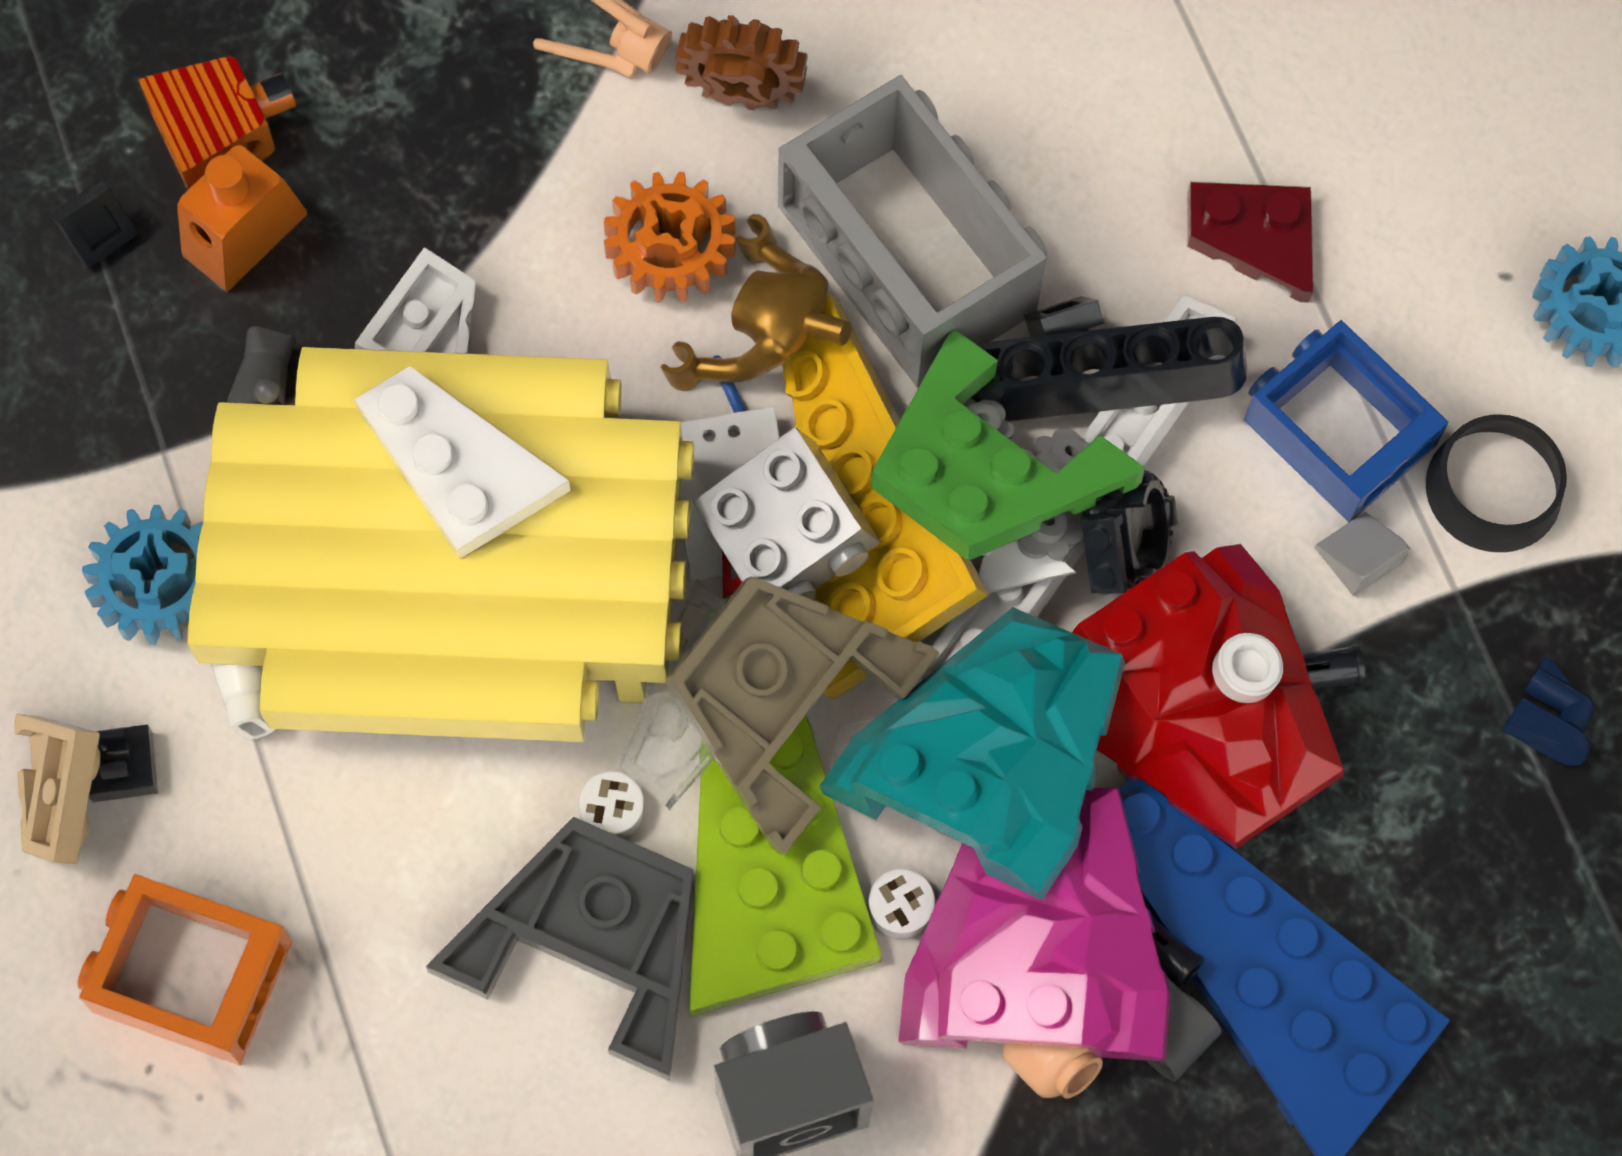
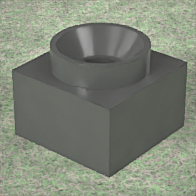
M818 1011L801 1012L773 1019L749 1028L721 1045L720 1052L724 1062L714 1065L716 1095L736 1156H783L869 1127L874 1099L847 1021L827 1027L823 1013Z

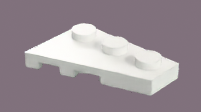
M411 366L354 399L358 411L459 559L571 491L569 480Z

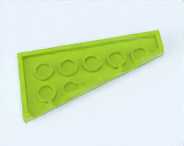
M720 610L708 613V625ZM807 714L769 762L770 766L821 807L786 854H778L771 848L702 739L690 1017L881 962V951L832 798L824 795L819 787L826 775Z

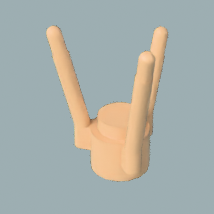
M591 0L619 20L610 39V46L617 49V56L537 38L533 42V46L537 50L611 68L631 78L637 67L647 73H652L656 69L669 47L672 32L646 18L624 0Z

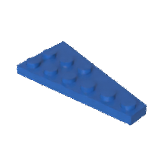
M1128 778L1119 791L1140 869L1137 875L1145 903L1163 927L1194 952L1205 958L1202 967L1193 978L1194 982L1249 1065L1257 1069L1279 1102L1277 1107L1289 1125L1295 1126L1314 1156H1345L1450 1020L1217 836L1169 805L1165 795L1139 778L1136 782Z

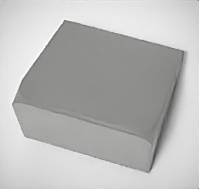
M1367 512L1362 513L1315 546L1317 552L1353 596L1401 565L1411 549L1401 537Z

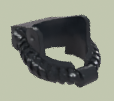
M1144 470L1142 483L1137 488L1124 494L1119 489L1096 498L1094 507L1082 511L1081 525L1091 593L1102 595L1125 593L1167 565L1172 544L1171 537L1173 536L1171 526L1178 523L1175 497L1169 495L1162 481L1148 470ZM1146 504H1150L1153 526L1143 529L1141 543L1135 555L1132 538L1133 508L1145 507Z

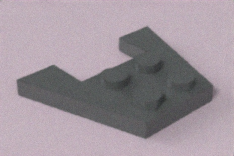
M573 817L428 963L426 969L428 973L485 999H489L518 940L634 992V996L613 1037L608 1052L616 1058L670 1081L694 879L693 869Z

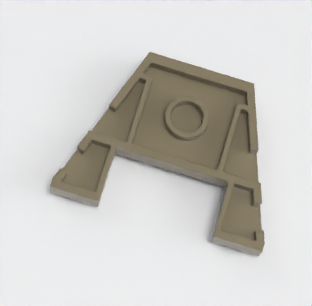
M750 576L742 582L665 681L771 848L778 854H786L821 807L770 766L769 762L848 660L853 662L899 700L905 699L938 656L939 652L932 646L903 638L888 632L886 628L868 621L862 622L829 609L827 605Z

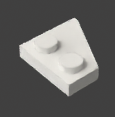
M424 247L355 342L354 349L467 354L476 280Z

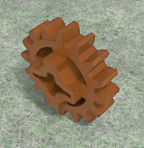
M728 15L727 20L721 21L708 16L705 17L703 26L691 22L688 24L687 33L681 32L675 57L677 61L675 71L678 74L686 75L684 83L686 86L703 87V97H711L726 106H731L734 102H743L748 110H755V106L760 107L763 105L770 109H777L779 100L791 104L794 102L795 94H802L808 68L806 66L808 55L798 51L800 43L797 40H782L783 30L778 27L772 29L757 19L751 20L748 25L740 24L734 15Z

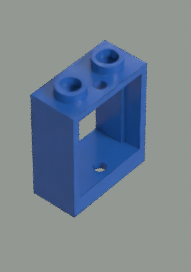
M1340 320L1325 334L1321 333L1318 329L1311 332L1293 351L1292 357L1294 360L1280 372L1275 367H1271L1254 382L1248 391L1252 399L1244 421L1341 516L1350 522L1437 446L1449 421L1347 324ZM1329 366L1334 368L1399 431L1395 437L1350 476L1281 410L1287 402Z

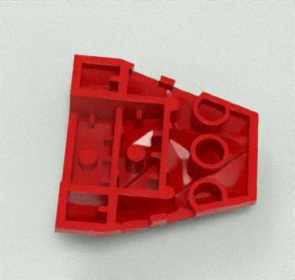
M1242 544L1217 547L1202 558L1195 551L1183 553L1080 622L1072 631L1076 635L1122 654L1125 661L1107 735L1100 736L1096 750L1117 763L1119 772L1134 782L1138 778L1167 796L1169 805L1235 849L1344 776L1340 757L1318 696H1316L1280 591ZM1241 633H1254L1265 637L1275 645L1283 661V673L1277 686L1266 698L1254 703H1241L1230 699L1218 688L1213 677L1212 666L1216 654L1228 639Z

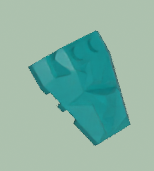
M1012 607L924 680L914 686L905 699L896 701L856 733L819 787L824 795L877 820L884 808L888 806L974 848L986 874L1042 901L1078 847L1083 828L1078 818L1085 791L1093 789L1097 774L1093 761L1100 736L1107 735L1125 665L1123 655Z

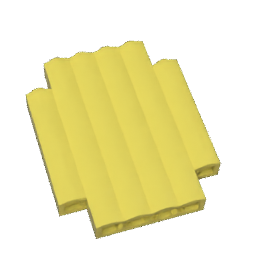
M302 347L297 369L295 405L218 402L212 431L211 463L205 486L203 524L197 548L196 582L189 611L188 646L198 663L263 666L259 711L269 729L584 742L585 722L597 721L599 707V682L589 680L615 681L619 702L645 703L646 682L666 683L668 662H680L682 622H671L673 600H684L686 561H676L675 558L677 539L689 538L690 500L679 499L681 479L693 478L694 441L683 440L681 421L609 418L620 417L622 382L621 379H611L608 359ZM411 366L569 480L571 491L459 559L358 411L354 399Z

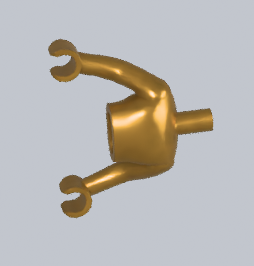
M752 214L747 219L750 229L758 237L745 239L738 236L736 238L747 260L752 263L766 262L776 271L756 270L753 272L739 291L732 308L731 321L734 330L746 334L756 344L739 357L723 359L697 358L689 344L680 341L674 343L672 349L677 358L684 364L675 368L669 367L666 364H662L660 367L670 385L676 390L685 391L692 389L701 380L745 382L755 379L787 362L801 348L810 335L838 345H845L848 342L852 332L851 322L822 313L827 299L828 280L814 266L803 263L777 245L776 238L765 217Z

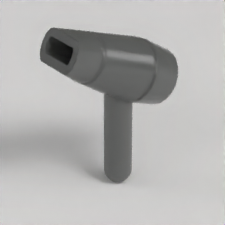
M258 326L250 327L246 335L244 358L230 390L227 403L285 405L287 366L296 340L294 337Z

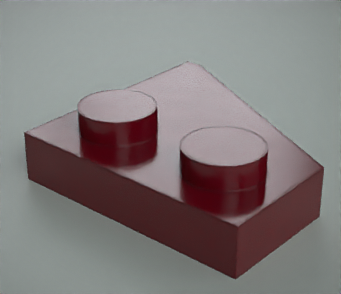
M1190 182L1187 192V247L1213 260H1224L1231 264L1235 271L1254 280H1257L1259 275H1262L1292 290L1290 298L1298 302L1309 303L1313 293L1311 187Z

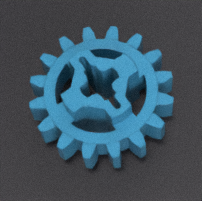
M1589 236L1584 238L1578 252L1569 244H1565L1560 249L1555 260L1548 259L1539 275L1541 279H1539L1532 293V298L1540 302L1533 317L1534 321L1550 322L1551 325L1543 338L1546 342L1561 338L1566 343L1562 356L1566 359L1579 350L1585 353L1584 359L1587 367L1592 368L1599 356H1606L1609 365L1612 368H1617L1622 362V253L1618 251L1617 238L1610 237L1604 249H1597L1595 241ZM1577 274V283L1572 284L1569 291L1563 292L1564 283Z
M153 505L150 518L141 520L136 511L130 509L127 511L128 525L120 529L111 522L104 525L110 537L107 544L100 542H91L88 548L98 563L82 566V573L89 584L93 585L84 591L92 608L100 607L97 615L103 625L108 628L118 623V630L123 639L130 641L139 629L143 630L149 645H156L160 637V631L168 629L174 639L179 641L183 639L181 624L189 620L190 605L196 582L197 548L203 522L190 528L191 521L187 512L183 509H179L171 520H166L160 505ZM172 541L186 547L195 556V559H189L187 553H175L171 547ZM159 560H160V562L162 563L164 569L157 570L156 573H155V569H159ZM154 578V580L151 581V585L149 588L145 580H150ZM115 591H121L123 596H135L138 602V609L122 602L116 596Z

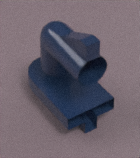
M1544 657L1524 692L1560 712L1559 716L1556 717L1522 698L1507 720L1502 732L1515 737L1559 763L1570 766L1580 765L1585 762L1591 749L1590 741L1583 732L1593 715L1595 705L1588 695L1572 686L1554 661Z

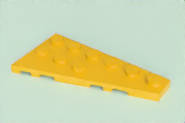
M827 292V299L822 313L849 321L839 299ZM853 327L851 336L845 345H838L810 335L801 348L783 364L786 394L792 397L795 426L816 441L881 541V543L867 552L869 555L868 559L858 569L844 576L838 577L835 575L816 588V601L844 615L862 622H871L888 629V632L914 642H920L987 597L988 593L971 560L967 561L870 487L872 470L900 420ZM848 660L822 694L835 699L867 678L868 675Z

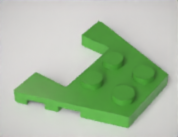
M954 329L947 336L874 466L871 475V488L969 561L1039 531L1041 522L1068 510L1074 515L1094 507L1098 497L1117 489L1124 494L1137 488L1142 483L1145 467L1101 435L1059 472H1053L965 407L963 404L996 376L998 360Z

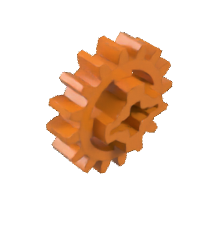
M656 172L653 173L652 187L645 189L634 180L630 183L631 200L615 196L612 200L615 216L604 218L605 236L609 237L604 240L606 259H614L613 271L617 280L631 275L632 293L637 295L646 286H650L654 289L655 302H662L667 290H675L680 302L687 301L688 287L695 285L705 294L710 291V273L722 278L726 276V258L735 257L736 238L732 237L735 234L734 215L725 214L726 198L723 194L708 199V181L702 179L691 188L686 186L685 172H678L673 184H665L661 174ZM640 220L642 228L634 232L635 240L630 243V233L636 222ZM710 231L711 238L709 244L701 254L698 251V245L705 241V233Z

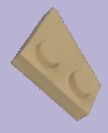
M16 714L15 735L30 736L32 769H22L17 772L19 798L22 803V817L20 821L22 852L54 863L78 864L80 846L85 842L89 830V818L86 811L91 782L96 777L100 766V752L98 749L100 733L41 716Z

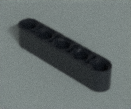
M1204 317L975 343L997 359L998 362L996 376L976 392L971 399L976 402L981 400L997 401L1005 410L1004 420L1018 421L1224 398L1239 391L1246 382L1247 363L1244 336L1241 328L1230 319L1225 317ZM1216 355L1226 356L1218 360L1208 359ZM1150 363H1162L1161 365L1155 367H1146V365ZM1091 369L1099 370L1098 372L1092 374H1082L1085 371ZM1029 376H1037L1029 381H1020Z

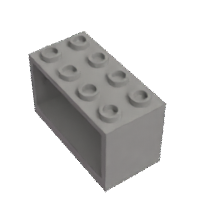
M901 74L779 147V209L917 388L922 383L947 336L954 329L973 343L991 342L1025 321L1024 315L1037 311L1047 262V250L1042 239L1033 228L1029 226L1022 227L1010 212V203L1002 188L995 181L990 180L987 182L974 166L973 156L966 143L958 135L950 136L938 121L936 108L927 94L922 90L914 91ZM891 150L895 151L993 276L992 279L939 312L934 310L837 185L838 182Z

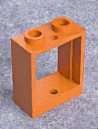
M134 873L127 890L120 889L109 905L105 925L109 930L100 951H92L81 968L78 988L82 991L79 999L94 1014L241 1066L293 942L282 925ZM150 905L248 939L211 1027L112 992Z

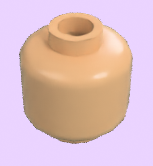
M1003 1043L1002 1048L1004 1061L1042 1098H1056L1062 1095L1065 1099L1078 1095L1093 1082L1099 1074L1103 1063L1100 1057L1087 1048Z

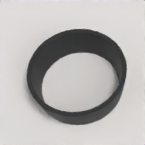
M1486 415L1462 425L1437 449L1427 469L1426 495L1435 518L1450 535L1460 542L1487 552L1517 551L1539 541L1554 525L1559 515L1566 489V466L1555 442L1535 424L1511 415ZM1480 432L1503 433L1524 441L1542 456L1550 468L1556 488L1555 500L1540 516L1521 524H1497L1474 515L1460 503L1449 483L1447 462L1455 441L1467 435Z

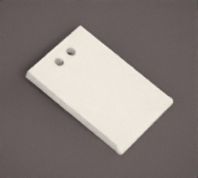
M774 406L681 422L683 440L694 441L693 478L681 479L679 499L690 500L689 538L684 539L689 566L687 576L690 582L722 577V549L692 502L780 438Z

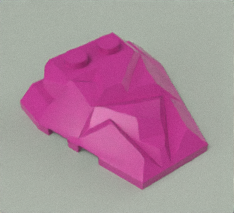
M1093 787L1092 790L1085 791L1078 818L1083 827L1078 847L1042 901L986 874L974 848L964 843L961 844L940 897L936 902L915 955L905 974L899 1043L902 1045L967 1049L968 1041L1087 1048L1096 1056L1102 1058L1166 1062L1171 992L1166 973L1161 970L1152 934L1155 933L1151 913L1144 903L1137 875L1140 869L1121 793L1117 788Z

